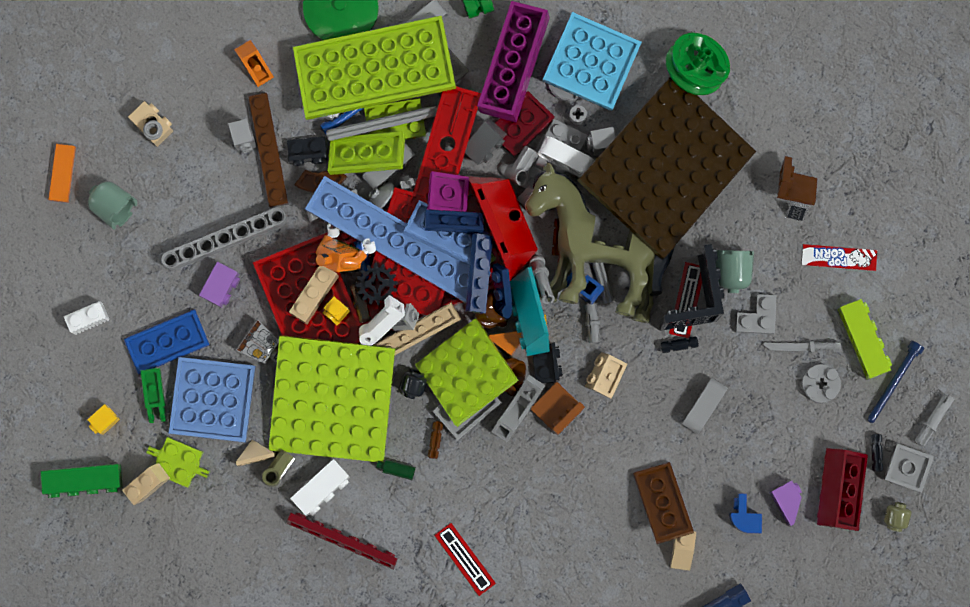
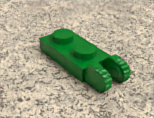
M161 368L141 370L145 409L147 408L149 423H154L155 420L152 409L154 407H159V417L161 422H165V398Z

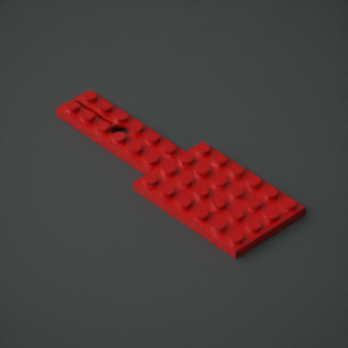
M457 86L456 89L442 92L414 191L410 192L395 187L388 213L408 223L419 200L428 204L429 179L432 171L459 175L477 114V105L481 93ZM451 137L454 139L455 147L451 151H445L441 148L440 142L443 138ZM376 251L371 268H374L375 263H377L378 268L385 264V270L391 268L390 274H396L397 277L393 281H398V285L394 286L397 289V293L392 292L391 294L396 300L404 304V310L406 304L410 303L423 316H427L440 309L445 293L444 290ZM380 272V276L383 279L389 280V278L384 273ZM373 273L369 275L368 280L371 279ZM376 276L375 284H372V286H375L378 293L379 285H382V283L379 282ZM389 288L384 289L382 296L388 292ZM365 289L369 295L374 297L373 291Z

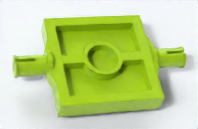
M170 437L166 438L164 446L160 450L149 446L146 454L157 457L156 464L159 463L170 477V481L189 488L196 474L206 479L209 476L207 474L210 471L200 467L203 451Z

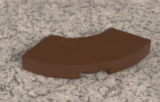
M328 169L320 173L304 170L294 186L303 191L315 193L324 176L340 185L347 179V176L345 174L330 175Z

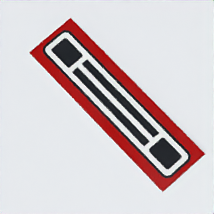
M685 262L674 309L679 310V313L685 312L686 308L697 307L702 285L699 265ZM692 326L670 329L669 334L689 339Z
M452 523L434 535L478 596L496 584Z

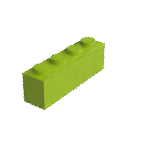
M862 299L838 308L837 310L866 379L869 380L891 371V360L888 355L885 356L884 343L876 335L877 327L874 320L869 318L868 313L870 311L867 303H863Z

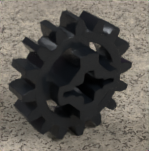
M375 263L374 268L367 265L368 271L361 270L363 276H357V280L361 282L356 284V287L361 288L358 294H364L363 301L370 299V305L376 301L377 305L380 306V301L384 302L389 295L393 297L392 292L397 293V289L394 286L398 285V281H393L397 276L396 274H390L391 268L385 270V264L378 268L377 263ZM380 272L384 273L389 278V280L383 279L380 276ZM371 273H373V276L371 277V279L368 280V281H365V279L367 278V276L370 275ZM376 276L379 282L382 283V285H379L378 293L375 286H372V284H375ZM389 288L388 292L382 296L384 289ZM365 289L373 291L374 297L369 295Z

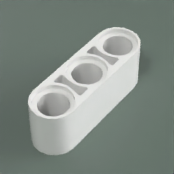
M549 136L545 138L538 152V155L544 160L578 177H581L595 161L592 157Z

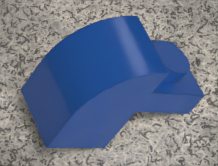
M572 272L570 273V275H569L568 278H567V283H568L567 287H568V286L570 285V283H571L572 274H573ZM587 275L585 276L587 281L586 288L579 293V296L587 303L593 305L604 291V287Z
M737 494V498H734L733 508L737 509V513H729L732 525L743 533L761 534L762 514L747 513V494Z

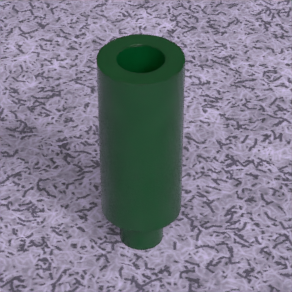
M387 459L385 462L378 461L376 468L383 469L382 473L411 481L416 467Z

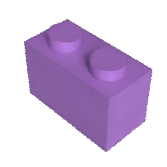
M217 262L199 296L222 308L223 305L228 304L231 298L229 293L232 288L237 287L240 278H238L240 274Z

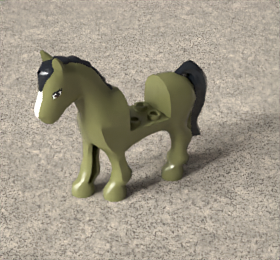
M547 163V166L543 167V171L535 175L533 192L526 201L525 209L530 216H539L548 209L557 208L559 218V259L554 278L550 283L555 298L554 302H557L558 292L565 289L568 285L567 278L571 267L573 273L571 283L567 289L560 293L558 300L565 303L578 304L579 293L586 288L587 284L584 263L613 264L626 269L630 275L629 292L624 301L617 304L615 313L629 316L637 322L649 323L651 318L650 312L654 305L653 296L662 294L661 280L670 264L674 248L661 260L630 230L625 250L623 246L613 245V247L605 246L606 243L601 241L591 243L596 216L590 214V210L586 207V201L577 184L568 175L554 171L552 165Z

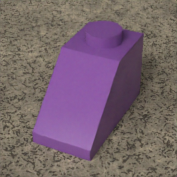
M789 481L769 493L787 525L792 526L796 520L802 498L800 493L802 491L797 483Z

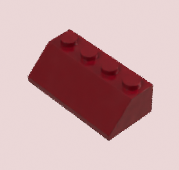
M826 448L817 525L859 531L868 459L867 454L845 449Z

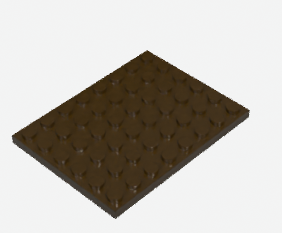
M669 77L577 181L662 260L756 153V150L698 95L686 92Z

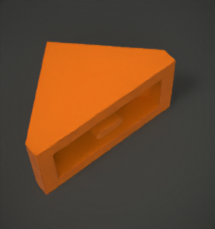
M516 331L489 335L495 346L511 357L520 346L519 338H522V335Z

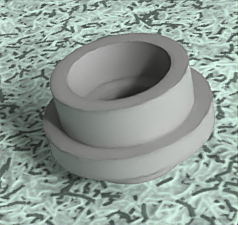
M149 121L144 125L143 132L148 139L156 140L162 135L163 128L159 122ZM156 128L157 131L156 133L151 134L150 129Z

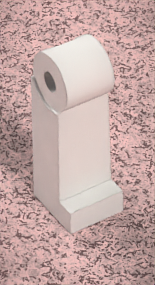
M389 295L384 300L385 307L368 324H363L359 328L360 343L372 346L405 316L404 304Z

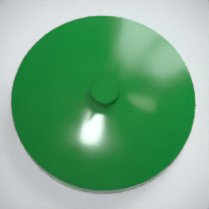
M378 0L303 1L305 21L312 33L322 41L371 31L377 21L379 12Z

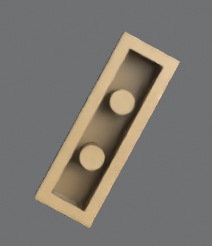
M319 266L289 313L305 324H308L339 277L338 274L324 266Z

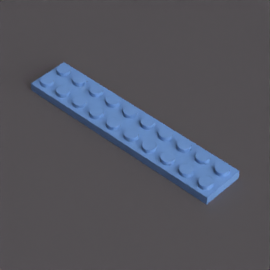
M324 176L307 204L306 211L361 243L369 238L371 242L374 241L378 253L466 303L470 265L403 234L407 223Z

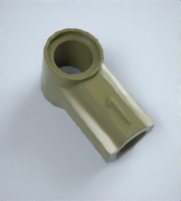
M281 449L268 469L264 471L262 475L263 482L269 487L277 486L295 458ZM269 473L277 475L275 482H267L266 478Z

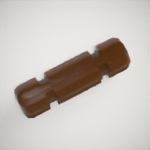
M559 218L554 221L555 229L552 244L554 245L552 247V255L559 256Z
M434 421L429 444L430 450H428V458L430 459L438 458V449L440 448L442 436L441 431L443 429L442 422Z

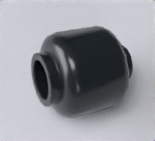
M414 369L404 373L400 390L404 392L405 397L415 399V397H420L424 394L427 385L424 373L421 374L420 371Z

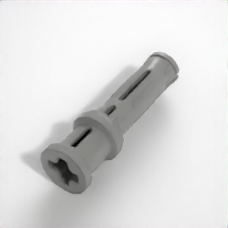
M534 256L529 260L528 264L529 267H532L534 278L541 293L542 302L549 304V298L550 302L553 303L555 298L548 281L549 271L545 267V259L542 256Z

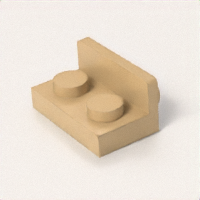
M600 353L594 362L595 366L592 372L587 377L585 387L612 399L627 363L609 354Z

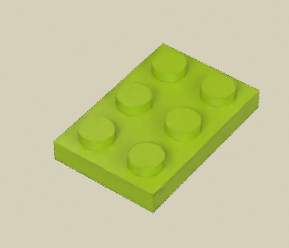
M419 98L364 108L366 121L422 109ZM424 119L371 131L368 134L404 132L405 140L426 137Z

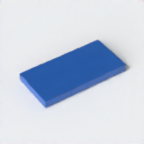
M196 310L187 312L124 339L138 375L141 374V370L157 368L210 345Z

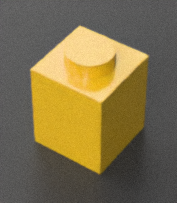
M104 404L87 420L91 423L89 428L95 434L99 432L104 435L120 418L108 405Z

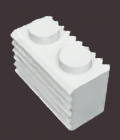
M100 301L64 316L69 331L75 335L81 333V331L88 330V328L91 329L95 325L98 326L102 322L109 321L105 307Z

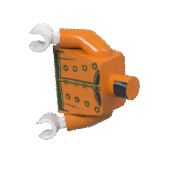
M328 224V235L324 236L316 251V263L335 272L358 270L361 267V263L366 259V254L374 253L376 246L374 241L371 242L369 238L363 241V250L340 240L332 239L339 236V229H333V226Z

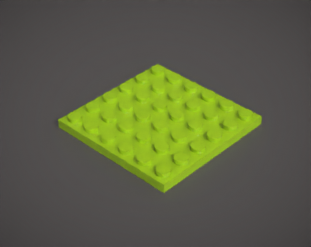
M280 335L269 450L280 452L282 449L287 453L384 462L395 348Z

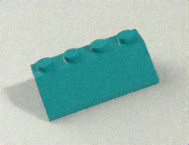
M529 267L510 281L511 296L514 304L512 305L513 317L517 316L518 321L515 322L517 333L522 335V338H519L522 350L525 349L527 356L549 352V332L532 267Z

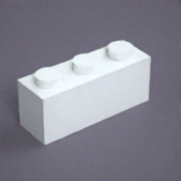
M333 459L290 499L306 516L309 514L313 516L321 509L319 505L323 501L329 502L335 496L333 494L338 488L342 490L349 483L348 479L350 476Z

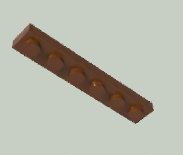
M268 94L248 96L269 207L288 205Z

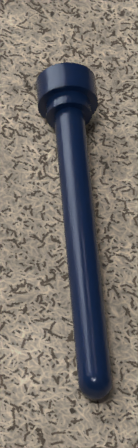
M911 340L908 345L907 356L869 415L868 422H875L913 359L924 351L925 348L922 345Z

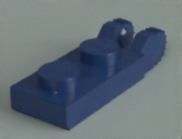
M496 263L492 265L491 274L494 282L493 294L496 299L494 309L498 315L508 319L512 315L509 269Z

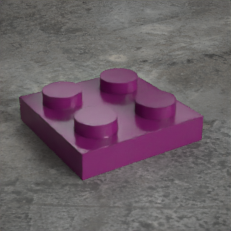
M432 171L429 179L427 210L467 212L469 177Z

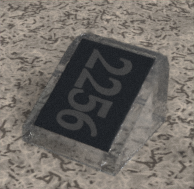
M790 201L786 211V218L804 221L809 205Z

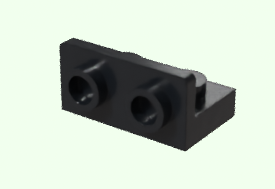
M325 136L287 140L289 164L303 166L305 162L322 164L323 160H327Z
M555 342L549 344V352L533 355L535 379L542 384L559 382V377H563L562 366H558L557 358H560L559 346L555 347Z

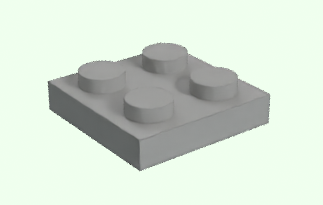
M897 443L884 480L922 493L934 456Z

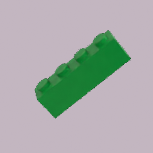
M114 464L41 471L42 494L48 495V498H58L62 493H67V496H79V492L84 491L87 492V495L98 494V490H106V493L118 492V488H123L121 465Z

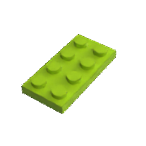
M404 132L355 135L331 140L328 173L334 175L403 169Z

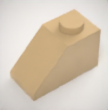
M695 531L693 534L674 539L670 568L690 571L695 547Z

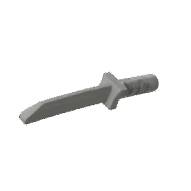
M765 342L763 344L769 350L810 351V353H814L817 350L841 349V342Z

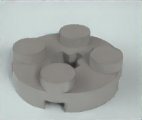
M820 364L808 369L803 375L801 385L804 394L811 401L826 403L834 399L839 393L841 380L835 369L828 365ZM820 378L826 382V386H823V389H819V385H816Z

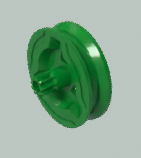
M687 33L680 36L666 55V68L672 80L680 88L694 95L702 96L714 93L720 88L730 73V62L725 50L718 42L704 34ZM708 68L712 74L706 72L705 69Z

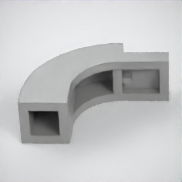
M529 375L498 420L492 433L508 442L536 402L545 385Z

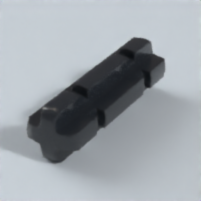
M694 336L689 337L688 340L683 338L671 340L670 343L668 341L662 342V353H669L670 350H673V352L686 350L688 347H691V349L697 348L699 346L698 338Z
M872 434V471L881 472L883 471V463H881L883 460L882 434Z

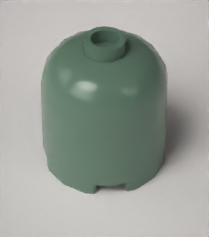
M102 182L99 185L93 186L89 191V209L114 230L116 225L121 227L128 221L133 214L130 210L133 205L137 206V200L113 182Z
M716 250L718 260H716L715 264L721 273V279L718 280L719 286L728 289L727 293H739V289L749 287L752 282L754 251Z

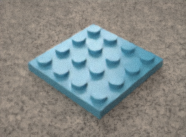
M572 12L542 81L612 111L642 42Z

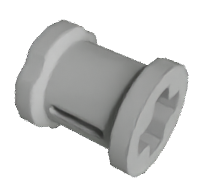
M580 105L572 107L569 120L573 125L579 126L585 122L587 115L585 108ZM576 112H580V119H576Z

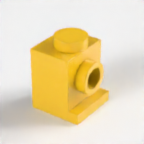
M333 297L324 307L325 311L323 314L338 326L350 311L337 298Z

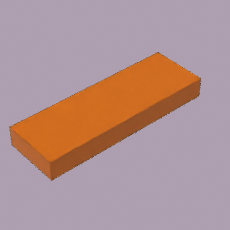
M56 144L49 201L69 203L76 151L75 146Z

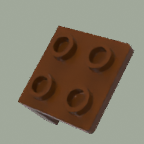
M785 156L779 173L777 198L814 206L816 203L818 179L794 173L795 166H792V157Z

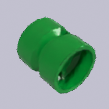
M462 0L468 19L478 17L481 12L487 14L494 11L492 0Z

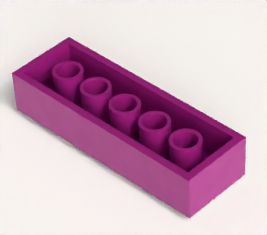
M511 1L477 105L480 113L517 122L550 19L548 10Z

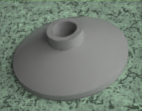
M386 183L378 189L374 188L369 193V202L382 209L393 195L394 185Z

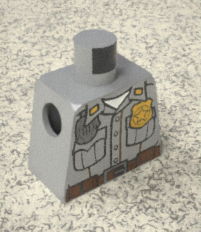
M257 320L236 350L265 365L270 359L277 363L279 340Z

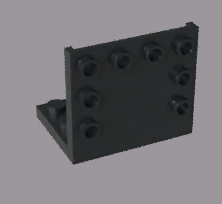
M712 244L704 245L703 253L697 255L706 309L698 310V307H690L679 313V310L667 311L659 322L660 331L717 322L724 314L722 304L724 290L723 287H719L718 280L721 279L720 269L716 268L715 263L718 260L716 248L713 249Z

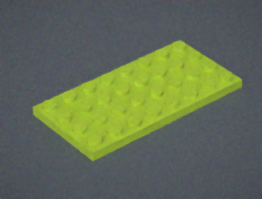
M442 16L293 47L306 120L456 89Z

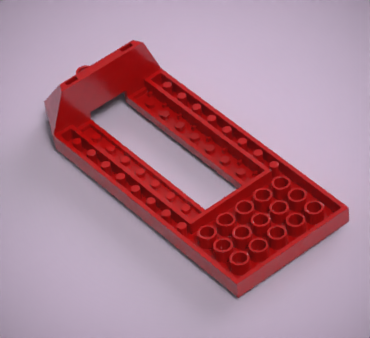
M466 176L469 177L468 212L483 213V218L490 235L493 236L495 247L492 248L491 252L496 259L490 263V272L492 274V265L498 263L509 269L511 281L538 252L509 179ZM480 189L483 192L484 200H481L478 193ZM517 211L520 216L519 220L512 221L509 218L510 212ZM339 230L340 234L338 237L332 238L355 247L354 241L356 239ZM328 232L253 262L282 336L361 344L359 328L363 324H368L385 307L381 303L378 306L376 302L370 305L369 300L353 305L340 272H335L339 277L308 324H305L289 313L319 267L316 263V251L324 236L328 235ZM501 243L505 245V252H507L505 254L500 246ZM376 251L374 253L369 254V257H374ZM491 275L489 277L488 292L494 290V282ZM445 292L441 307L451 302L455 306L463 301ZM333 297L337 298L350 311L338 326L323 314L325 311L324 307ZM419 314L418 320L425 316Z

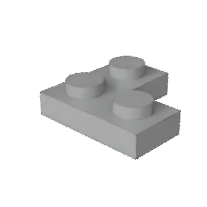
M757 294L756 313L737 312L736 332L775 334L776 295Z

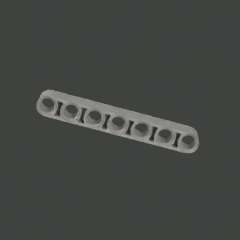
M281 208L270 209L167 251L161 258L162 264L168 270H177L278 229L286 224L287 216ZM276 213L283 215L282 220L279 222L273 221V216ZM259 220L265 222V226L262 229L255 228V224ZM244 227L247 229L245 236H238L237 232L240 228ZM228 235L229 241L225 244L220 243L221 236ZM205 242H210L212 245L208 251L202 250V245ZM188 249L194 251L191 258H185L184 256L185 251ZM174 256L176 262L171 266L167 265V259Z

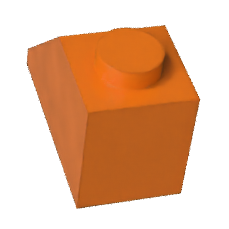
M251 40L234 49L257 87L274 78Z

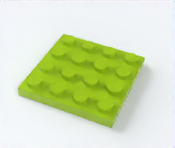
M477 319L472 320L415 364L420 373L425 374L424 377L427 379V384L457 427L519 381Z

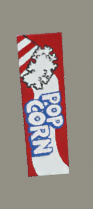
M803 244L802 265L876 271L877 250Z

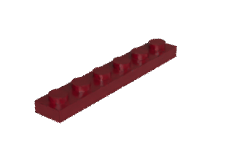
M290 513L287 524L390 569L394 570L398 558H395L393 553L388 551L381 552L377 550L376 546L369 543L366 545L360 543V540L354 536L346 537L342 535L341 531L335 528H331V530L325 528L323 523L316 520L311 522L300 513Z

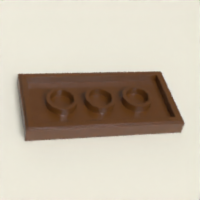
M668 462L634 472L633 476L656 544L693 534L694 530L671 463Z

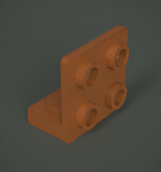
M556 382L531 407V410L558 436L584 410L585 406Z

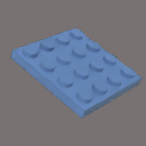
M179 357L169 434L246 443L256 366Z

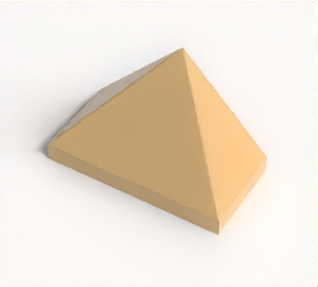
M251 440L237 459L236 465L243 466L275 458L276 454L256 441Z

